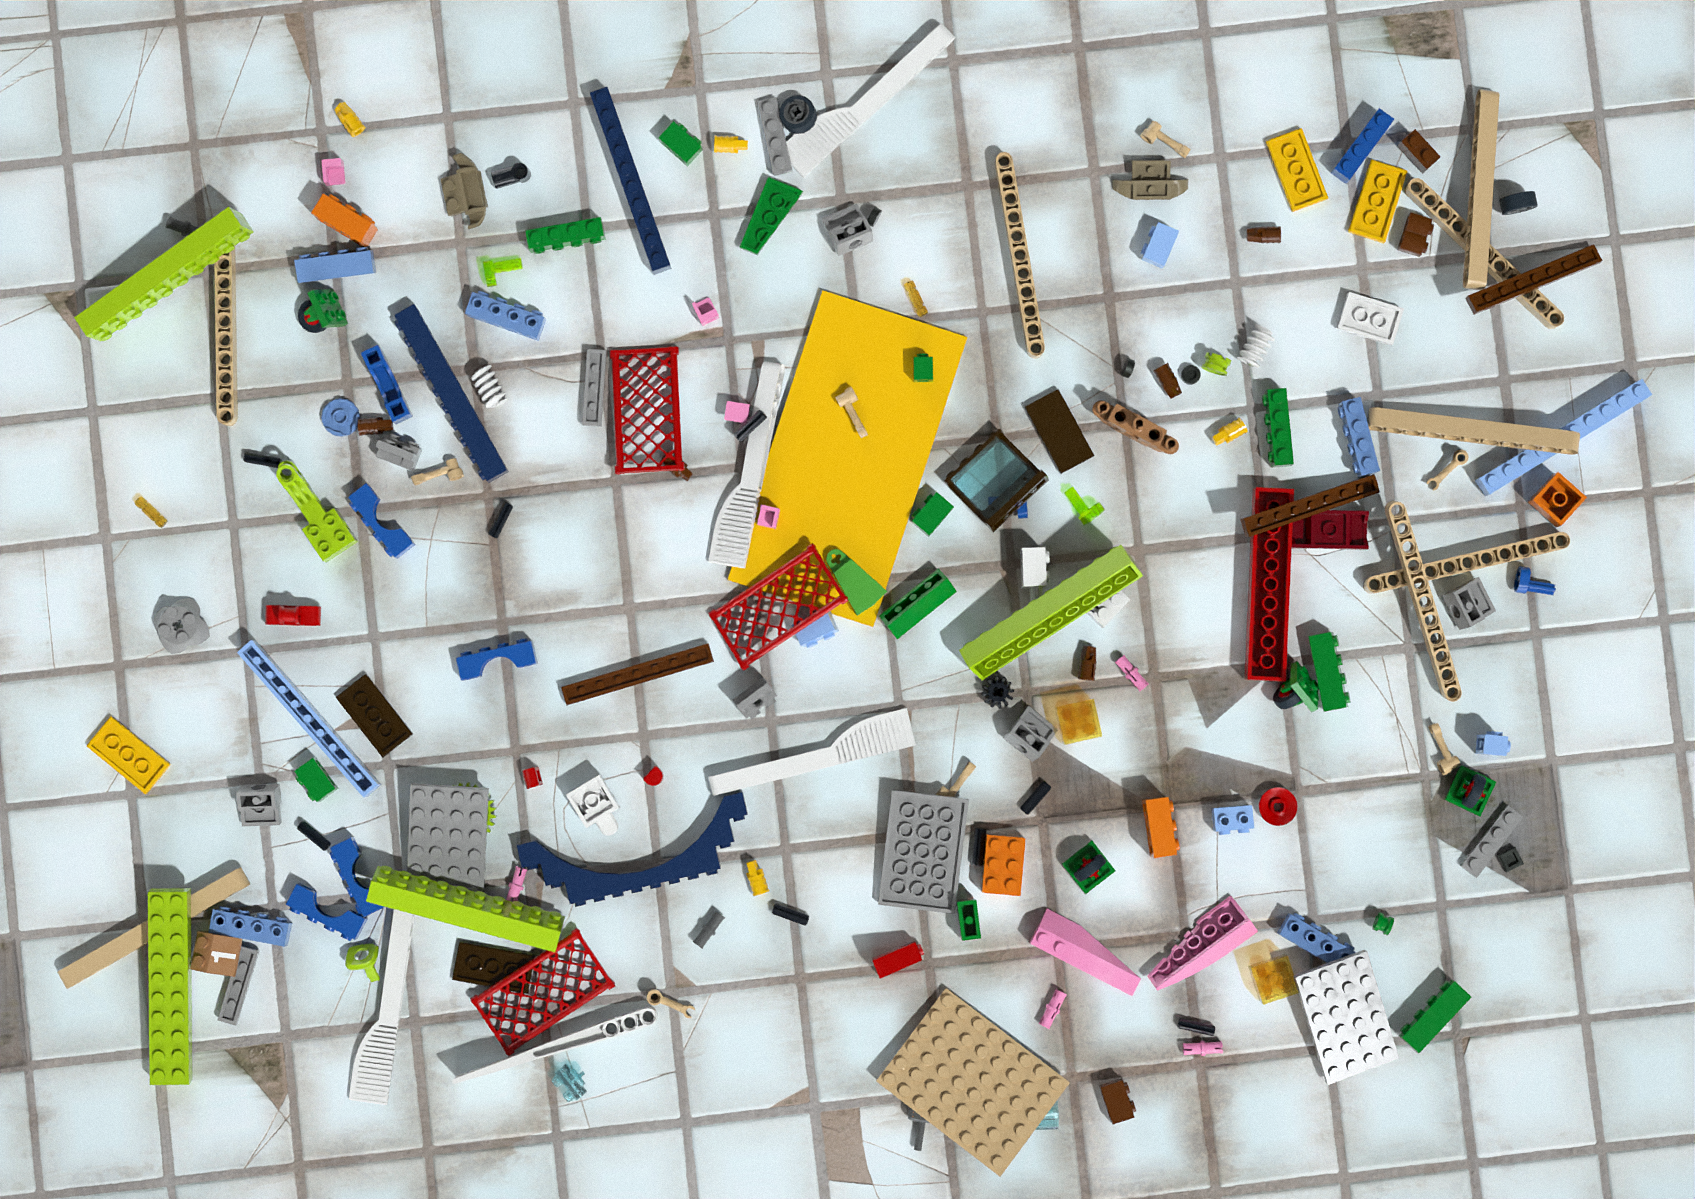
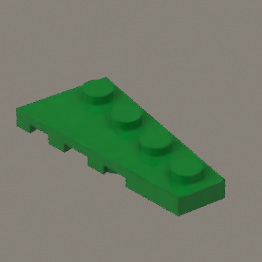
M768 177L741 242L740 249L758 255L801 197L803 191Z

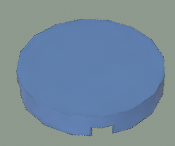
M341 398L326 404L321 417L325 429L334 436L339 437L348 436L355 432L358 428V419L361 418L356 405L347 399Z

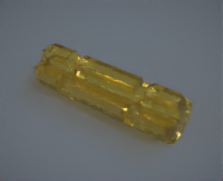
M914 281L906 282L904 287L909 292V298L914 308L917 309L918 316H925L928 314L926 306H923L924 302L918 290L915 289Z
M139 497L134 502L138 508L142 509L141 511L152 521H155L158 527L162 528L168 522L165 517L160 516V513L151 504H147L143 497Z

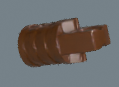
M1281 226L1248 228L1246 233L1247 241L1261 244L1281 243Z
M1169 363L1153 370L1159 383L1171 399L1182 393Z
M383 417L358 419L359 436L383 434L384 431L394 430L392 420H383Z
M668 458L662 466L675 465V461ZM685 462V470L669 471L676 478L680 476L687 482L693 475L686 468L688 465Z
M1083 646L1079 660L1078 679L1095 681L1096 647Z

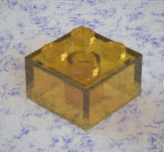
M1094 699L1055 707L1063 745L1102 737Z
M1283 954L1248 966L1261 1004L1264 1005L1298 994L1288 955Z

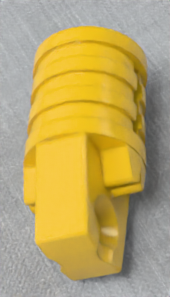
M345 102L337 105L334 111L351 137L361 134L366 127L359 120V117L356 116V113Z
M714 135V153H738V150L748 149V140H738V136L723 137Z
M1239 417L1218 429L1219 433L1214 435L1212 440L1216 446L1223 442L1228 444L1248 431L1244 422Z
M756 860L747 862L749 872L746 875L750 882L753 896L769 892L763 869H759Z

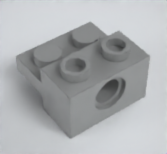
M857 204L822 218L838 256L873 242L872 229Z
M391 433L389 436L384 435L382 441H377L375 446L378 448L376 457L408 470H415L422 452L418 448L419 444L409 440L407 443L400 441L401 437Z
M1479 577L1442 595L1459 630L1472 627L1484 620L1485 617L1496 612Z
M763 677L735 697L733 701L746 719L748 717L753 719L761 713L759 709L764 705L768 708L775 703L777 695ZM761 699V703H760V704H758V705H755V704H754V702H756L757 700Z
M1028 706L1017 721L1013 723L1003 739L1033 762L1042 755L1058 729Z
M280 784L241 785L236 792L238 811L241 813L242 827L273 826L282 823Z

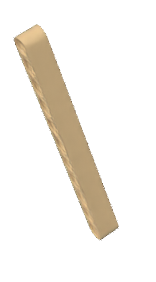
M1482 89L1478 90L1475 100L1463 288L1483 290L1487 284L1499 111V92Z
M1001 152L996 157L995 170L1026 351L1029 357L1037 359L1042 356L1045 344L1012 156L1007 152ZM1005 158L1009 164L1001 166L998 161ZM1009 177L1012 183L1005 185L1002 183V178ZM1011 195L1015 198V202L1009 204L1005 201V197ZM1015 214L1018 216V221L1011 222L1008 216ZM1013 233H1019L1022 239L1020 241H1014L1011 235ZM1017 251H1021L1024 253L1025 258L1018 260L1014 254ZM1025 270L1028 273V277L1020 278L1018 271ZM1024 288L1029 289L1031 296H1022L1021 290ZM1027 307L1033 308L1034 315L1027 316L1024 309ZM1035 326L1038 333L1031 335L1028 333L1027 328ZM1034 344L1039 345L1041 352L1033 353L1031 346Z
M1420 178L1412 179L1405 186V194L1465 250L1467 222ZM1411 184H1416L1419 187V192H1413ZM1425 197L1431 198L1433 205H1427ZM1439 210L1445 211L1447 218H1441ZM1453 223L1460 226V232L1454 231ZM1489 244L1488 273L1500 283L1507 280L1508 276L1514 277L1521 274ZM1494 263L1501 264L1502 271H1497L1494 268ZM1538 289L1529 292V298L1523 295L1515 298L1546 328L1555 329L1563 324L1564 314ZM1537 302H1541L1543 304V311H1540L1536 308ZM1551 315L1557 317V324H1553L1550 321Z
M235 248L231 252L221 255L219 260L214 263L217 420L225 426H233L238 419ZM229 261L228 268L221 269L222 262ZM226 279L229 280V286L222 288V282ZM228 298L230 301L229 305L222 307V301ZM229 317L230 323L227 326H222V320ZM229 336V344L223 345V338ZM229 355L231 358L230 362L223 364L224 356ZM226 374H230V381L223 383V377ZM226 393H230L231 399L225 403L223 396ZM230 412L231 419L225 422L223 416L225 413Z
M1377 407L1369 408L1367 423L1369 430L1568 455L1578 454L1580 433L1575 431Z
M1389 501L1385 505V514L1442 697L1455 702L1460 699L1462 691L1407 510L1401 502ZM1394 505L1399 506V512L1396 515H1393L1391 512ZM1400 523L1405 525L1402 533L1397 531V526ZM1409 541L1410 549L1404 551L1402 546L1405 542ZM1411 560H1415L1416 566L1410 570L1408 563ZM1420 578L1422 583L1420 587L1415 588L1414 581ZM1426 596L1427 603L1424 606H1420L1419 601L1421 597ZM1428 615L1433 617L1430 624L1425 623V618ZM1433 633L1438 634V639L1435 642H1431L1430 639ZM1439 651L1444 653L1441 660L1436 659V654ZM1448 669L1449 676L1442 678V672ZM1454 687V694L1448 697V689Z
M1558 532L1426 563L1423 566L1424 569L1426 567L1433 569V575L1431 577L1427 576L1428 581L1565 549L1570 544V537L1567 533ZM1557 536L1563 539L1562 546L1556 544ZM1539 540L1542 541L1545 545L1543 551L1539 550L1537 547V542ZM1520 545H1523L1526 548V553L1524 555L1520 554L1518 551ZM1501 549L1507 551L1508 556L1506 559L1500 557ZM1482 554L1488 555L1489 562L1487 564L1482 562ZM1464 558L1470 560L1469 568L1463 566L1462 561ZM1446 562L1450 563L1452 566V570L1450 573L1444 570V564ZM1403 569L1371 576L1363 583L1364 590L1369 594L1408 586ZM1390 575L1396 578V584L1394 586L1388 583V577ZM1417 578L1414 584L1422 583L1421 579ZM1371 580L1377 582L1378 587L1376 590H1372L1369 587Z
M240 867L192 894L191 918L249 886L250 882L243 869ZM148 920L58 971L57 973L66 989L71 988L148 944Z

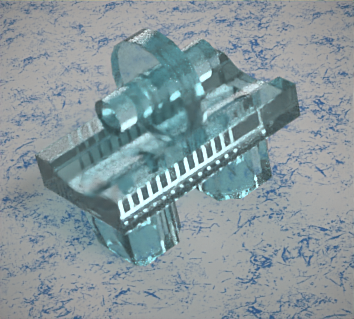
M566 1064L555 1073L556 1075L551 1080L556 1087L564 1084L568 1089L563 1093V1097L567 1102L574 1099L577 1101L587 1092L583 1087L585 1082L581 1078L585 1073L582 1071L578 1074L574 1068L570 1070Z

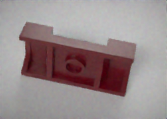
M1327 510L1295 521L1292 528V549L1368 550L1367 522L1369 511Z

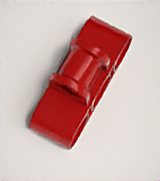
M266 605L265 625L321 626V607Z

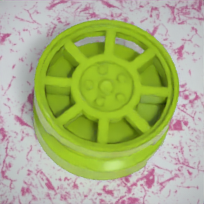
M1206 352L1204 357L1206 359L1205 364H1202L1201 368L1217 375L1227 376L1228 372L1225 370L1230 366L1231 360L1215 353L1210 355L1209 352Z

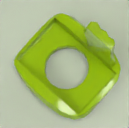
M368 943L350 947L345 961L347 969H365L367 978L371 982L379 981L380 976L374 967L378 957V945ZM358 951L369 952L366 958L362 960L355 959V954Z

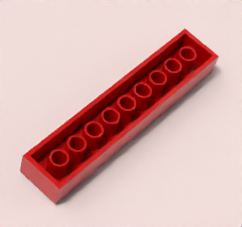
M1255 487L1252 490L1251 515L1294 501V489ZM1293 522L1250 537L1244 680L1286 681Z

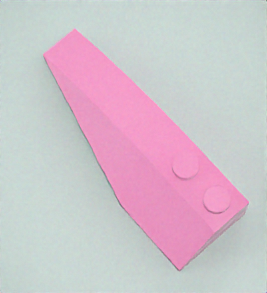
M1229 896L1203 915L1196 922L1197 925L1194 929L1184 935L1183 941L1171 949V954L1167 958H1163L1147 975L1157 991L1208 967L1258 932L1232 896Z
M1046 909L1029 943L1133 996L1141 978L1082 926Z

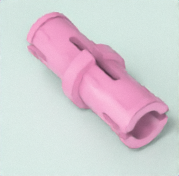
M1125 655L1115 662L1125 673V678L1127 680L1130 679L1139 692L1149 684L1138 672L1139 669L1135 668Z
M518 866L515 867L512 882H509L508 885L510 888L506 900L511 901V898H513L512 902L518 901L520 891H523L524 888L522 885L527 869L522 868L519 875L521 867Z
M1057 989L1055 990L1049 1004L1045 1006L1046 1010L1039 1022L1040 1025L1050 1029L1054 1018L1060 1013L1059 1009L1067 994Z
M1222 1041L1183 1043V1055L1201 1054V1056H1205L1206 1054L1213 1053L1223 1054Z

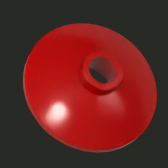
M1271 788L1262 795L1259 801L1260 815L1267 823L1274 826L1288 824L1297 813L1296 798L1285 788ZM1275 803L1280 804L1279 810L1274 809Z

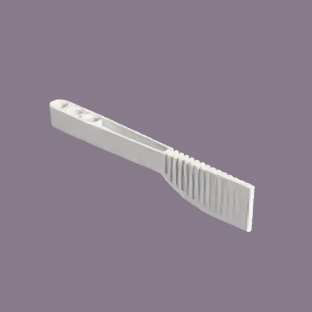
M940 24L852 107L826 112L817 117L815 125L809 131L802 134H794L787 141L790 161L794 169L805 178L841 143L851 136L856 129L863 125L948 47L955 39V36L943 24Z
M766 361L762 364L753 415L758 410H762L767 418L749 434L741 483L728 496L719 512L713 532L709 563L744 569L746 567L784 379V364Z
M904 708L860 721L842 733L831 747L708 777L712 795L731 792L915 746L916 742L908 710Z
M394 909L379 1020L370 1028L358 1048L353 1065L349 1100L381 1105L388 1104L415 918L414 914Z
M645 1007L608 1019L516 1053L510 1057L508 1056L500 1061L497 1060L475 1070L473 1069L470 1072L462 1073L456 1076L452 1082L456 1084L650 1026L657 1020L658 1013L653 1007ZM651 1011L654 1019L646 1021L643 1016L644 1012ZM632 1017L635 1020V1026L628 1027L625 1024V1019ZM614 1023L617 1031L615 1033L608 1032L607 1024Z

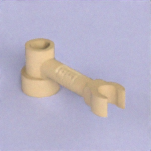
M1152 121L1149 127L1141 133L1140 137L1145 142L1153 144L1158 138L1173 148L1183 158H1186L1191 150L1161 132L1162 126L1156 121Z
M849 387L845 389L844 393L835 398L840 407L845 406L859 436L863 438L868 433L852 405L858 398L853 388Z
M1463 449L1456 450L1453 453V460L1434 478L1428 479L1426 484L1436 481L1437 485L1433 488V491L1437 490L1442 480L1453 469L1468 461V453ZM1463 454L1464 460L1459 461L1458 455Z
M454 458L446 461L447 466L411 476L414 485H419L434 477L445 474L448 475L449 481H455L463 478L464 474L462 469L459 468L457 459Z
M1436 723L1428 726L1444 757L1442 760L1437 761L1438 769L1444 776L1451 773L1452 769L1461 766L1456 755L1451 756L1444 742L1441 728Z
M969 761L950 790L942 786L936 795L955 797L976 766Z
M652 989L647 993L649 1004L655 1006L661 1003L683 1013L686 1018H692L686 1014V1010L688 1008L695 1010L694 1006H686L662 996L661 992L657 989ZM655 993L658 995V997L656 999H652L651 995Z

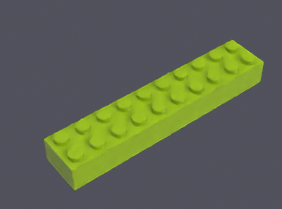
M228 206L74 318L87 337L98 341H106L112 337V333L125 328L129 321L139 318L147 308L156 306L161 298L170 296L175 288L185 285L193 275L202 273L207 265L216 263L221 255L231 252L239 242L248 240L254 231L242 213Z
M1122 545L1113 547L1104 556L1096 558L1087 567L1079 569L1072 577L1064 579L1055 588L1047 590L1038 599L1030 601L1026 607L1015 611L1009 618L998 622L995 627L981 633L975 640L967 642L959 652L969 669L981 680H984L1141 578L1143 574Z
M377 866L366 902L552 952L556 951L565 916L556 911L548 912L537 906H526L519 901L511 902L500 896H489L482 891L474 892L463 886L456 887L444 881H433L426 876H415L407 871H396L389 866Z
M152 888L148 891L150 1085H189L193 1080L192 970L190 969L191 888Z

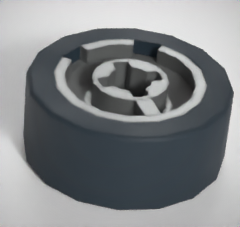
M796 95L782 103L779 117L789 132L802 134L809 131L815 125L817 111L811 100L805 96Z
M1535 191L1520 192L1499 199L1502 215L1521 213L1538 207Z

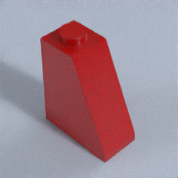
M913 941L872 958V961L881 979L922 961L921 956L924 955L921 944L916 945V942Z

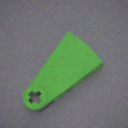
M834 549L827 554V564L843 592L848 597L857 616L873 606L887 592L841 550ZM833 554L841 556L839 564L831 562Z

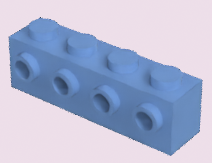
M367 247L356 248V252L349 253L348 249L338 250L336 255H330V252L318 253V257L311 258V254L299 255V259L294 260L298 283L376 273L373 250H368Z
M478 291V293L472 292L465 311L466 316L539 341L546 322L543 313L532 310V312L526 311L524 306L514 303V306L506 304L507 300L496 297V300L489 298V294Z
M1361 397L1342 401L1338 404L1339 407L1337 409L1339 417L1343 420L1344 425L1342 429L1344 436L1348 439V452L1353 458V471L1355 474L1357 473L1358 478L1375 474L1380 471Z
M219 906V909H213L209 933L283 947L288 946L292 923L287 922L288 918L276 917L275 920L268 918L269 915L257 913V916L249 915L250 911L238 909V912L230 911V907Z
M1288 913L1277 932L1280 936L1326 963L1356 953L1354 952L1355 947L1346 942L1342 945L1337 942L1338 937L1329 932L1325 935L1320 932L1321 927L1312 922L1308 925L1303 922L1305 918L1297 913H1294V915Z

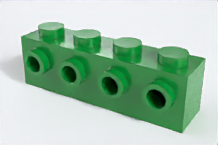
M601 217L525 230L528 249L534 254L545 253V250L550 249L558 251L567 246L580 247L584 243L589 242L590 244L601 243V240H606Z
M1268 389L1262 395L1263 406H1266L1264 423L1268 427L1266 442L1270 447L1268 462L1271 463L1272 468L1292 466L1294 459L1287 389Z
M938 568L879 615V617L895 638L899 639L957 591Z
M1333 632L1308 636L1323 711L1327 712L1349 707L1348 703H1351L1350 694L1345 692L1344 684H1347L1345 673L1341 672L1340 667L1343 665L1341 654L1337 653L1336 648L1339 646L1338 636L1334 635Z
M1454 980L1445 981L1439 988L1441 991L1436 996L1432 995L1426 1003L1428 1005L1423 1010L1419 1009L1413 1017L1415 1019L1410 1024L1406 1023L1400 1029L1401 1034L1399 1037L1415 1052L1420 1053L1472 998Z

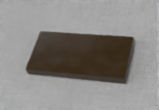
M1059 389L1024 407L1060 474L1095 456Z
M367 674L336 696V699L382 758L413 735L410 728Z
M460 941L452 980L491 987L535 958L536 955ZM533 969L525 973L527 981H531ZM514 980L509 984L510 991L521 992V982ZM529 983L524 984V994L529 993Z

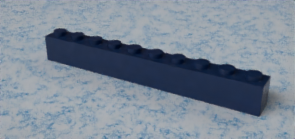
M608 86L592 91L590 96L652 272L656 275L672 269Z
M413 304L395 314L394 316L397 320L394 323L399 331L403 330L406 336L403 339L408 348H413L415 353L412 355L417 364H422L424 368L422 373L427 381L431 380L433 384L431 389L436 398L440 396L443 402L440 406L445 414H450L452 420L449 422L455 431L458 430L460 432L459 440L463 447L467 446L471 453L468 456L473 464L477 463L480 469L477 472L481 479H486L490 483L508 473L506 465L417 306Z

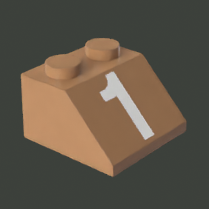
M197 931L190 969L235 977L243 939L209 933V931Z

